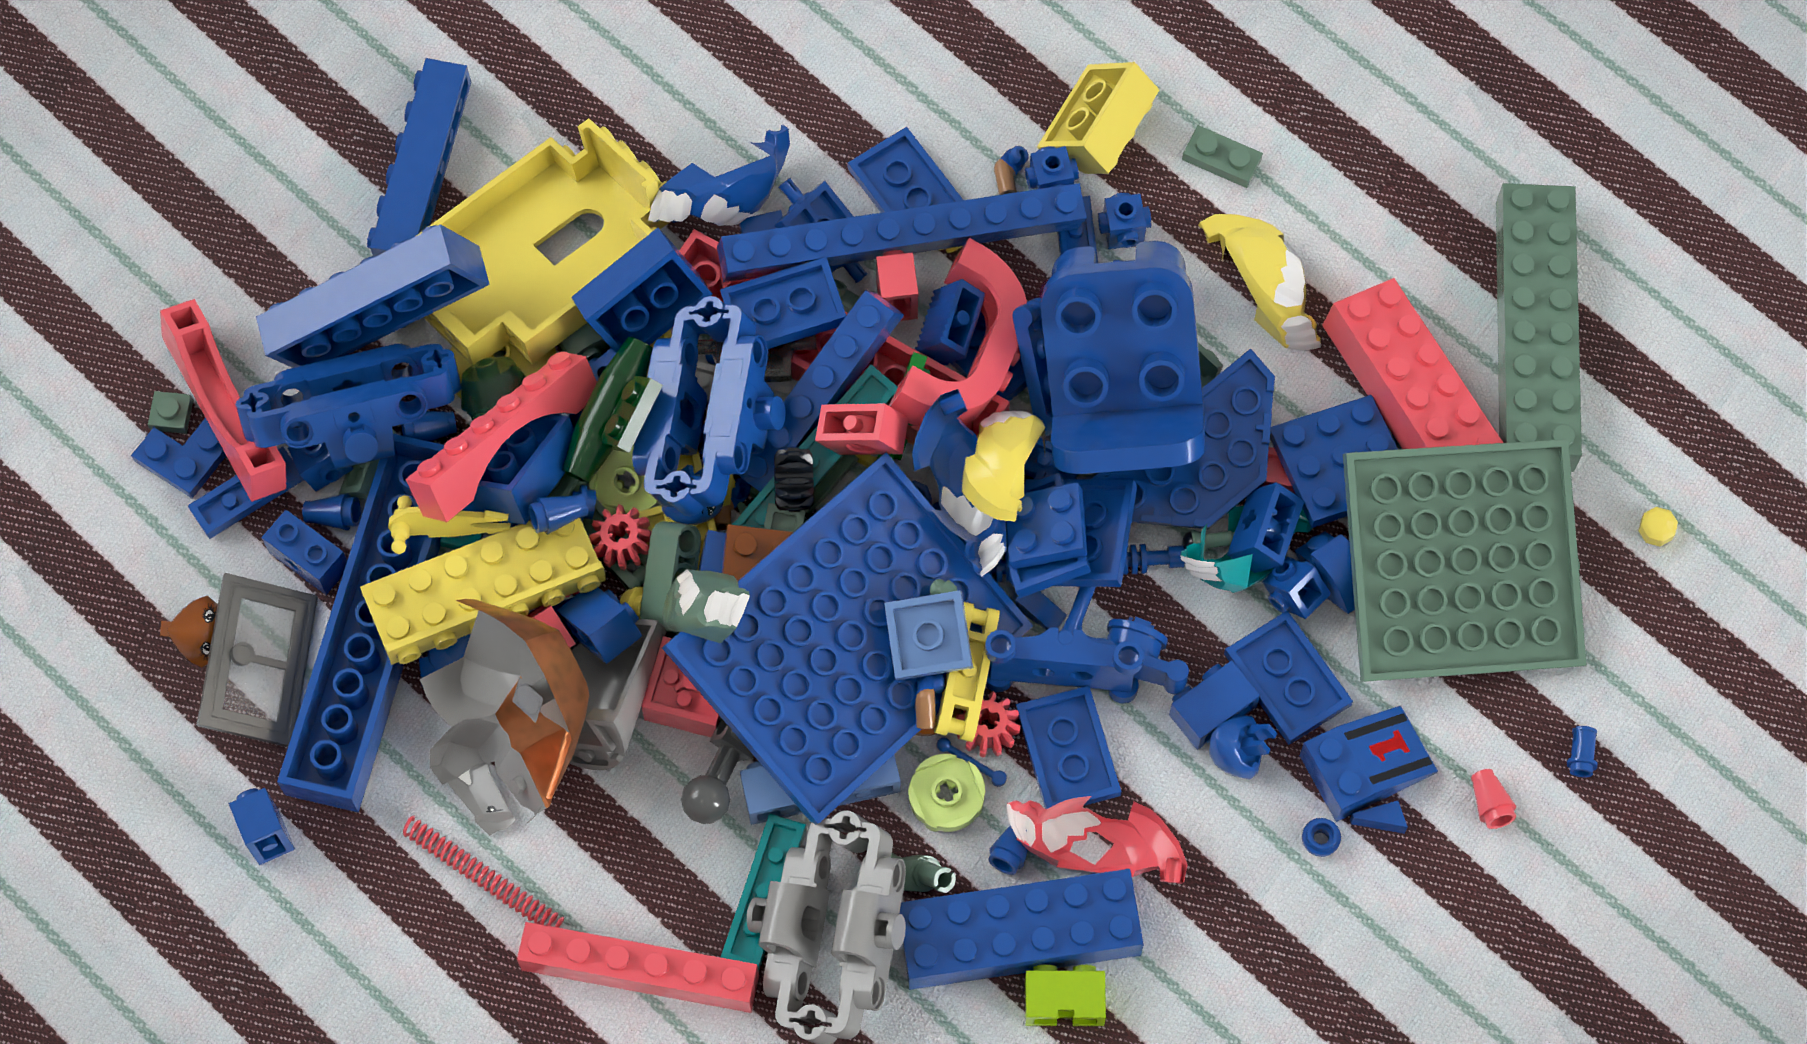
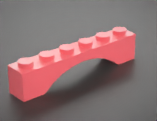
M192 299L160 310L162 338L251 502L285 490L286 463L277 447L259 448L256 447L254 442L247 441L244 437L235 405L240 396L231 381L210 326L196 300Z
M568 352L554 354L548 359V363L536 373L525 377L522 384L513 392L501 397L497 401V405L491 410L474 419L470 427L458 437L448 440L441 451L432 458L420 463L417 470L406 478V482L422 515L448 522L474 500L479 482L488 463L500 446L515 431L530 421L545 415L557 413L577 414L585 407L597 383L586 356Z

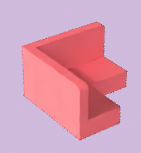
M663 636L641 706L644 720L712 737L720 716L662 649L672 639Z

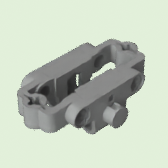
M848 810L838 812L832 819L824 818L817 825L812 822L808 830L806 847H791L788 850L781 882L770 881L767 899L754 897L747 910L748 929L750 932L760 933L759 946L768 953L763 977V990L767 997L778 998L775 1011L776 1020L781 1026L795 1031L800 1038L814 1044H832L837 1038H854L861 1029L864 1009L878 1011L882 1007L893 950H898L902 946L905 937V919L902 914H899L906 877L905 863L903 859L891 858L893 839L887 831ZM832 841L854 853H862L867 850L866 856L861 863L857 888H853V890L842 889L831 949L832 956L840 962L839 966L842 967L839 984L840 1005L838 1016L813 1004L802 1007L803 1000L809 990L812 969L817 967L830 895V890L827 889L831 867L829 854ZM823 1022L832 1027L819 1026L812 1029L803 1024L815 1025V1023Z

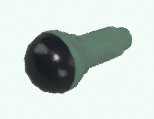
M1195 530L1187 532L1182 539L1183 548L1187 549L1188 545L1200 543L1201 532ZM1229 530L1206 534L1204 551H1207L1209 548L1230 546L1235 532Z

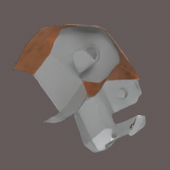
M460 599L456 601L479 610L464 657L420 679L426 697L434 710L451 726L430 749V769L442 785L445 783L449 784L475 816V823L490 836L497 831L507 829L515 821L489 772L490 763L495 761L496 773L521 806L533 811L535 816L537 813L548 808L575 752L586 718L589 690L573 653L558 629L534 618L476 599Z

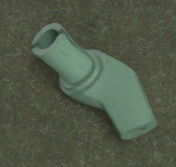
M891 853V858L903 859L906 866L903 891L926 892L936 889L939 892L945 893L954 887L956 881L955 873H951L950 868L942 867L933 856L912 855L901 858Z

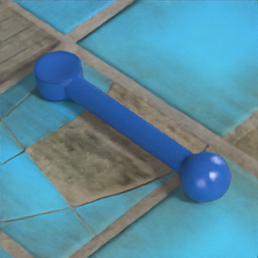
M943 737L937 741L936 747L939 751H948L953 755H957V758L971 762L980 772L991 778L994 786L1001 787L1006 783L1007 776L1005 772L991 770L952 746L948 738Z

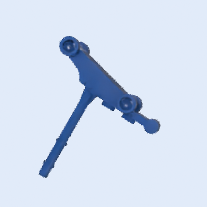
M1079 587L1070 614L1060 631L1057 627H1050L1044 633L1037 636L1014 637L1006 630H995L987 636L985 642V653L988 659L992 661L989 666L986 687L994 692L1008 690L1013 681L1070 687L1090 686L1092 689L1108 690L1111 699L1124 704L1133 701L1137 696L1139 689L1138 679L1164 686V689L1170 694H1180L1186 688L1189 668L1181 660L1167 662L1155 658L1150 652L1142 650L1141 646L1136 642L1124 641L1117 645L1105 638L1087 636L1082 631V622L1096 587Z

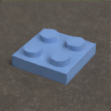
M960 590L884 603L894 674L897 681L973 668L963 594Z

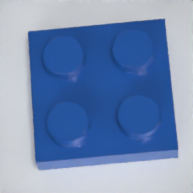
M1079 483L1024 493V497L1019 499L1022 501V510L1017 512L1016 521H1007L1009 563L1013 570L1086 556L1087 544L1083 493Z

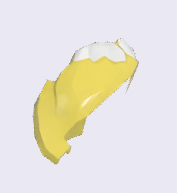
M1214 214L1201 221L1199 227L1204 230L1207 242L1220 241L1222 261L1226 246L1256 301L1257 309L1254 320L1286 349L1305 351L1321 348V338L1316 332L1317 323L1312 316L1304 312L1306 302L1304 269L1301 260L1286 248L1284 234L1273 225L1260 219L1237 214Z
M1002 411L992 413L980 422L975 454L966 457L962 478V493L979 511L997 520L1016 521L1017 512L1022 510V501L1019 499L1024 497V464L1040 436H1042L1045 453V426L1040 418L1026 411Z

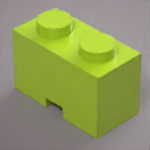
M1037 965L1033 967V971H1026L1025 1026H1057L1058 1018H1072V1026H1104L1106 1020L1105 971H1096V967L1092 965H1077L1073 967V971H1057V967L1054 965Z

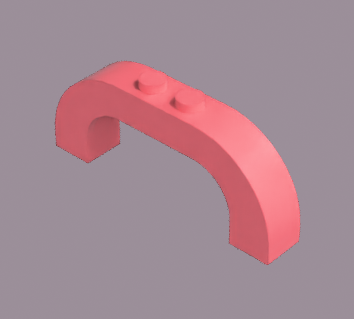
M968 238L955 257L944 283L948 285L963 279L985 293L981 308L986 323L985 335L965 380L956 382L940 380L912 365L898 385L889 406L908 417V423L917 427L921 426L925 413L940 395L956 389L960 391L968 409L958 418L965 425L974 421L998 391L1004 392L1013 376V373L1008 371L1010 365L1014 366L1020 358L1012 314L1017 307L1027 303L1024 290L1014 272L997 254L971 238Z

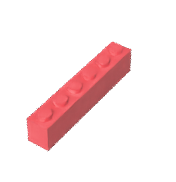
M525 922L517 961L522 971L752 1013L759 979L758 966L753 963Z

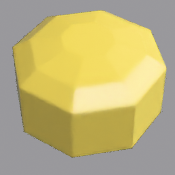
M1655 507L1643 514L1638 532L1646 543L1660 547L1672 541L1676 533L1678 521L1670 510Z

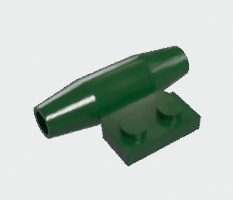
M628 337L606 366L575 425L562 467L563 472L589 484L613 450L630 453L663 386L652 378H647L653 347L641 340Z

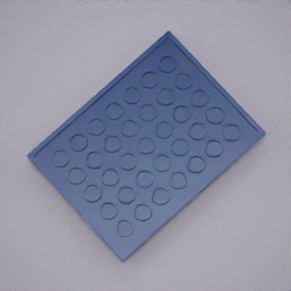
M887 452L875 460L737 581L739 588L749 591L750 596L737 628L722 643L679 632L662 647L809 821L815 825L826 818L921 730L916 727L915 708L920 677L898 681L895 679L884 603L931 595L930 586L934 580L943 579L945 582L950 580L957 586V591L960 590L962 592L964 602L974 604L976 609L986 611L987 608H992L1000 611L997 630H1006L1014 637H1022L1033 627L1032 623L988 572L981 577L974 571L973 563L966 558L965 544L938 519L932 511L935 510ZM971 623L970 631L982 634V626ZM941 673L945 680L946 673ZM942 693L935 694L936 715L939 712Z

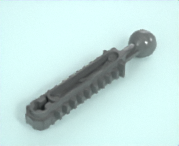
M722 718L710 739V742L719 748L705 775H699L692 779L683 788L681 797L683 811L691 820L701 824H712L725 815L731 800L726 784L737 762L750 760L754 756Z

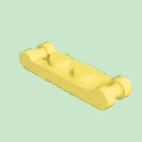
M964 602L973 668L946 673L945 689L942 693L934 733L946 736L949 732L960 735L961 740L972 742L978 726L991 661L985 653V642L987 636L997 630L1000 611L992 608H987L984 611L974 608L972 603ZM971 623L981 625L982 634L970 631ZM954 708L966 710L964 720L952 718Z

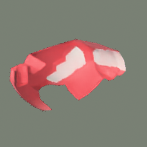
M1091 796L1065 800L1048 809L1031 800L1026 803H1021L1017 800L1007 803L1008 820L1017 837L1016 840L1022 843L1027 850L1055 867L1097 873L1130 869L1132 877L1158 869L1160 881L1184 883L1188 864L1180 843L1164 821L1150 808L1133 802L1128 820L1105 818L1090 809L1082 808ZM1087 832H1097L1105 839L1114 843L1095 865L1070 851L1074 841L1087 839Z

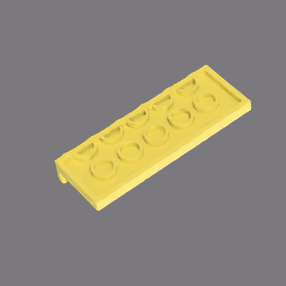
M578 518L548 535L545 532L537 534L530 520L526 525L519 524L510 528V530L496 533L360 586V589L390 663L393 665L398 662L400 664L413 662L423 652L433 648L437 650L448 648L454 645L458 638L471 634L479 610L456 600L476 599L526 616L529 610L542 605L544 607L550 604L551 606L557 605L565 599V596L577 591L580 593L590 592L599 587L600 582L606 579L602 562L598 560L583 523Z

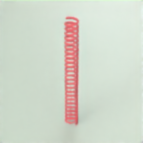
M415 815L407 820L403 829L404 837L409 836L410 841L415 840L416 845L422 844V849H428V853H434L436 858L440 857L441 862L446 861L447 866H453V870L459 869V874H465L466 879L471 878L472 883L477 882L478 887L484 886V891H490L492 896L496 895L497 900L502 899L503 904L509 903V908L515 907V911L517 913L521 912L522 917L527 916L528 921L534 920L535 924L544 925L545 920L552 912L551 908H548L542 919L537 922L539 915L545 909V904H542L536 914L531 917L532 912L539 904V899L533 902L526 913L525 909L532 901L533 895L529 896L523 906L518 909L519 904L527 895L526 891H523L517 902L512 905L513 899L520 892V887H517L506 901L507 895L514 887V882L510 883L504 894L499 896L501 890L506 886L508 878L504 879L498 889L493 892L494 887L502 878L501 874L497 875L492 885L487 888L488 883L495 875V870H492L481 884V880L487 874L489 866H485L479 877L474 879L475 875L482 868L483 861L479 862L474 868L473 873L468 875L469 870L477 861L476 857L472 858L467 868L462 871L463 866L470 859V853H467L460 865L456 867V863L464 854V849H461L450 863V858L456 853L458 845H454L448 856L443 858L444 854L451 847L452 840L448 841L441 853L437 854L444 844L446 837H441L436 847L431 850L432 845L440 836L439 832L435 833L429 844L425 846V842L434 831L433 828H430L424 835L423 840L419 842V838L427 829V824H423L417 835L413 838V833L419 828L421 820H417L410 832L406 833L411 821L415 820ZM558 912L551 916L546 926H551L556 920ZM564 916L559 918L555 927H560L564 921Z

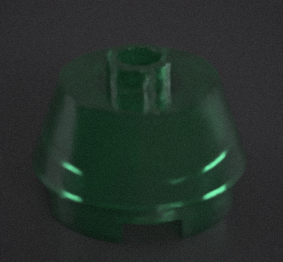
M489 357L478 361L466 369L461 376V409L467 412L473 421L497 405L496 403L501 397L510 394L519 387L526 375L513 359L509 357Z

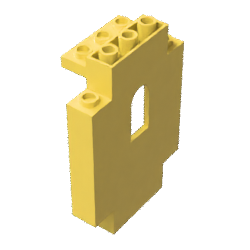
M589 118L578 126L584 149L575 155L567 145L561 146L550 137L430 225L441 224L479 245L490 285L423 317L474 368L478 367L508 343H511L533 364L587 323L571 297L656 228L662 229L668 224V222L661 220L658 222L649 221L651 205L659 188L667 181L662 183L652 168L643 160L639 162L622 140L617 142L606 127L602 126L599 128ZM592 213L599 215L604 220L603 228L597 235L556 265L552 264L536 248L580 215Z

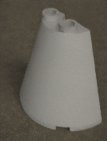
M639 619L635 624L642 637L607 664L578 641L570 648L589 690L586 718L570 764L590 770H608L617 766L626 755L660 644L667 632L666 628L658 620Z

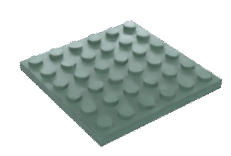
M1568 439L1343 454L1360 682L1587 666Z

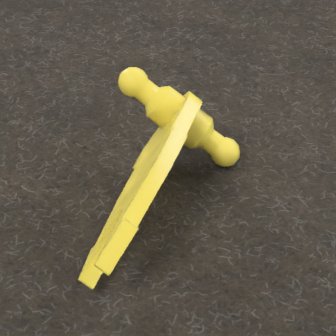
M407 495L398 498V509L394 511L388 523L391 536L394 538L391 549L395 554L405 552V540L409 539L410 536L428 535L429 538L457 537L488 533L490 535L510 530L511 523H490L508 521L509 514L485 510V512L460 511L448 522L424 517L419 507H411L412 500Z

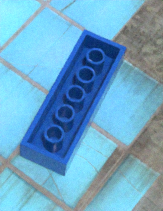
M439 224L425 228L421 234L407 241L393 244L391 249L377 256L363 259L359 265L345 272L333 274L328 281L316 287L303 289L298 296L286 302L273 304L268 311L256 316L265 356L295 368L346 356L490 284L479 245Z
M1130 869L901 902L899 913L903 915L906 926L902 945L909 990L1026 973V971H1033V967L1037 965H1054L1057 968L1136 957L1141 956L1144 946Z

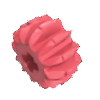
M618 504L616 514L612 516L610 511L604 509L602 514L605 521L593 520L592 526L597 532L589 535L591 544L596 545L594 551L597 558L604 557L603 562L609 568L617 561L620 569L624 571L628 560L632 559L633 563L639 566L641 561L638 554L648 555L649 545L647 543L650 542L652 532L648 530L650 526L649 519L647 517L639 518L640 513L634 507L626 514L624 507ZM625 533L628 534V538H627V539H625V538H620V539L618 540V542H616V540H615V537H616V536L623 537V536L625 535Z
M994 691L989 694V700L984 701L983 699L974 740L972 742L967 741L965 745L968 751L979 746V754L982 758L987 755V748H992L996 756L1002 754L1001 744L1012 748L1015 741L1012 735L1020 733V725L1015 723L1019 719L1018 710H1008L1011 702L1008 698L997 703V695ZM963 710L964 713L956 715V719L964 720L966 710ZM988 719L990 724H994V728L988 730L986 725H982V721Z

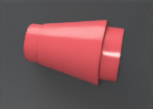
M1483 769L1473 774L1471 780L1473 782L1480 821L1486 823L1489 829L1501 828L1513 822L1516 818L1514 812L1516 805L1494 775L1493 770Z

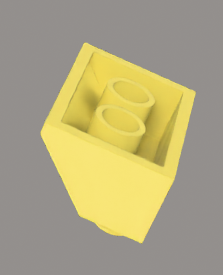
M1135 62L1088 64L1037 148L1041 149L1048 146L1059 148L1066 146L1069 159L1075 158L1079 171L1085 174H1109L1117 165L1118 158L1126 144L1134 137L1135 130L1142 118L1151 109L1152 102L1158 94L1159 88Z

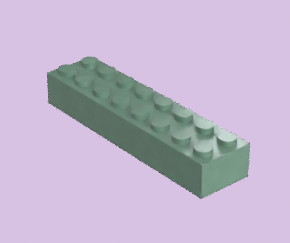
M1503 183L1496 201L1499 437L1503 443L1568 439L1571 472H1574L1582 456L1576 186Z

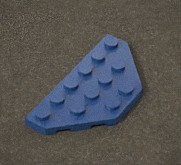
M1249 349L1202 388L1205 415V452L1198 460L1176 467L1098 473L1092 479H1134L1137 491L1132 523L1203 529L1207 524V530L1210 529L1244 501L1255 489L1266 483L1275 383L1274 374L1254 351Z

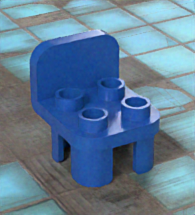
M1163 241L1138 243L1136 245V260L1096 263L1094 247H1077L1062 253L1053 265L1052 275L1045 284L1041 300V318L1053 414L1051 448L1054 466L1066 473L1090 474L1176 467L1198 460L1205 452L1204 402L1193 287L1190 278L1186 274V265L1182 254L1173 245Z

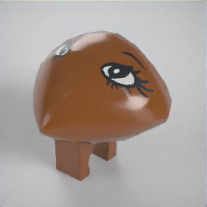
M208 595L193 600L172 621H161L160 636L170 637L179 652L189 662L201 668L208 663L218 604Z

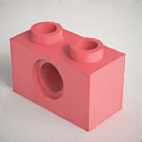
M885 403L821 405L815 441L839 455L884 454L885 452L887 454H903L909 418Z

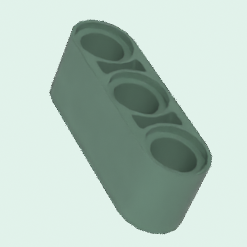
M661 521L652 529L640 619L658 620L664 626L662 610L669 589L677 576L685 570L698 569L701 535L696 526Z

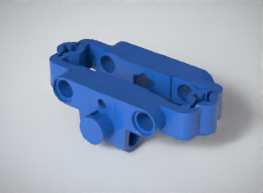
M714 296L703 298L696 306H687L679 310L674 320L671 338H660L654 343L647 378H652L663 386L635 440L632 456L635 472L639 476H645V491L663 506L674 507L684 516L689 517L699 514L705 507L718 506L724 501L730 475H741L747 471L750 455L764 452L768 430L781 429L784 425L786 414L783 400L779 396H774L773 390L764 380L768 360V346L765 338L761 335H755V322L737 305H725L719 298ZM708 334L716 342L724 343L720 363H716L703 431L706 439L703 450L704 468L702 478L694 480L686 472L677 470L680 455H694L698 451L708 395L697 382L698 378L695 376L698 362L697 345L699 335Z
M401 343L286 369L279 372L275 376L274 381L247 388L244 391V396L239 398L235 405L244 437L247 441L254 442L256 447L267 448L287 444L292 448H305L325 443L335 468L341 469L395 456L392 427L419 420L425 415L427 409L444 406L453 402L455 394L461 390L462 385L453 351L443 349L440 344H427L410 348L408 345ZM398 363L409 364L402 370L393 369ZM288 389L299 390V392L293 396H287L283 394ZM406 395L417 396L410 402L401 401ZM300 421L305 423L300 428L289 427L293 422Z

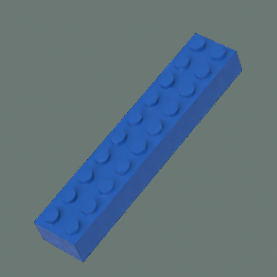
M393 434L395 456L379 460L277 781L286 796L358 813L404 664L399 662L391 665L360 586L438 556L441 547V537L429 538L428 535L410 536L409 539L405 540L406 550L404 553L395 554L391 549L394 538L391 536L388 523L389 518L398 509V498L407 495L412 500L411 507H418L406 482V478L417 470L420 463L432 458L444 448L442 444Z

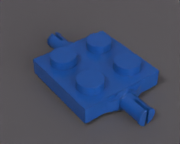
M788 178L778 187L792 204L787 214L774 225L776 228L854 217L826 181L818 184L812 191L805 194L799 190L791 178ZM858 262L830 266L832 273L836 269L844 267L855 283L861 281L868 274Z

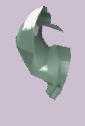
M687 569L677 576L667 593L662 610L663 624L667 631L673 633L685 632L722 643L737 628L750 596L749 591L739 588L737 579L734 576L713 571Z

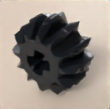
M787 447V449L777 450L774 455L775 505L779 510L800 512V510H810L813 505V458L809 449Z

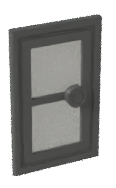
M229 573L223 574L196 726L280 746H289L299 714L318 596Z

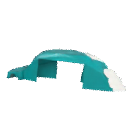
M1244 505L1235 507L1229 512L1228 531L1235 532ZM1303 509L1301 510L1294 533H1308L1312 529ZM1207 524L1201 532L1200 543L1188 545L1187 550L1181 551V560L1185 562L1186 569L1190 571L1192 576L1200 578V580L1217 589L1231 591L1232 593L1245 590L1261 582L1273 570L1272 568L1258 573L1250 571L1253 554L1232 559L1226 553L1218 559L1204 560Z

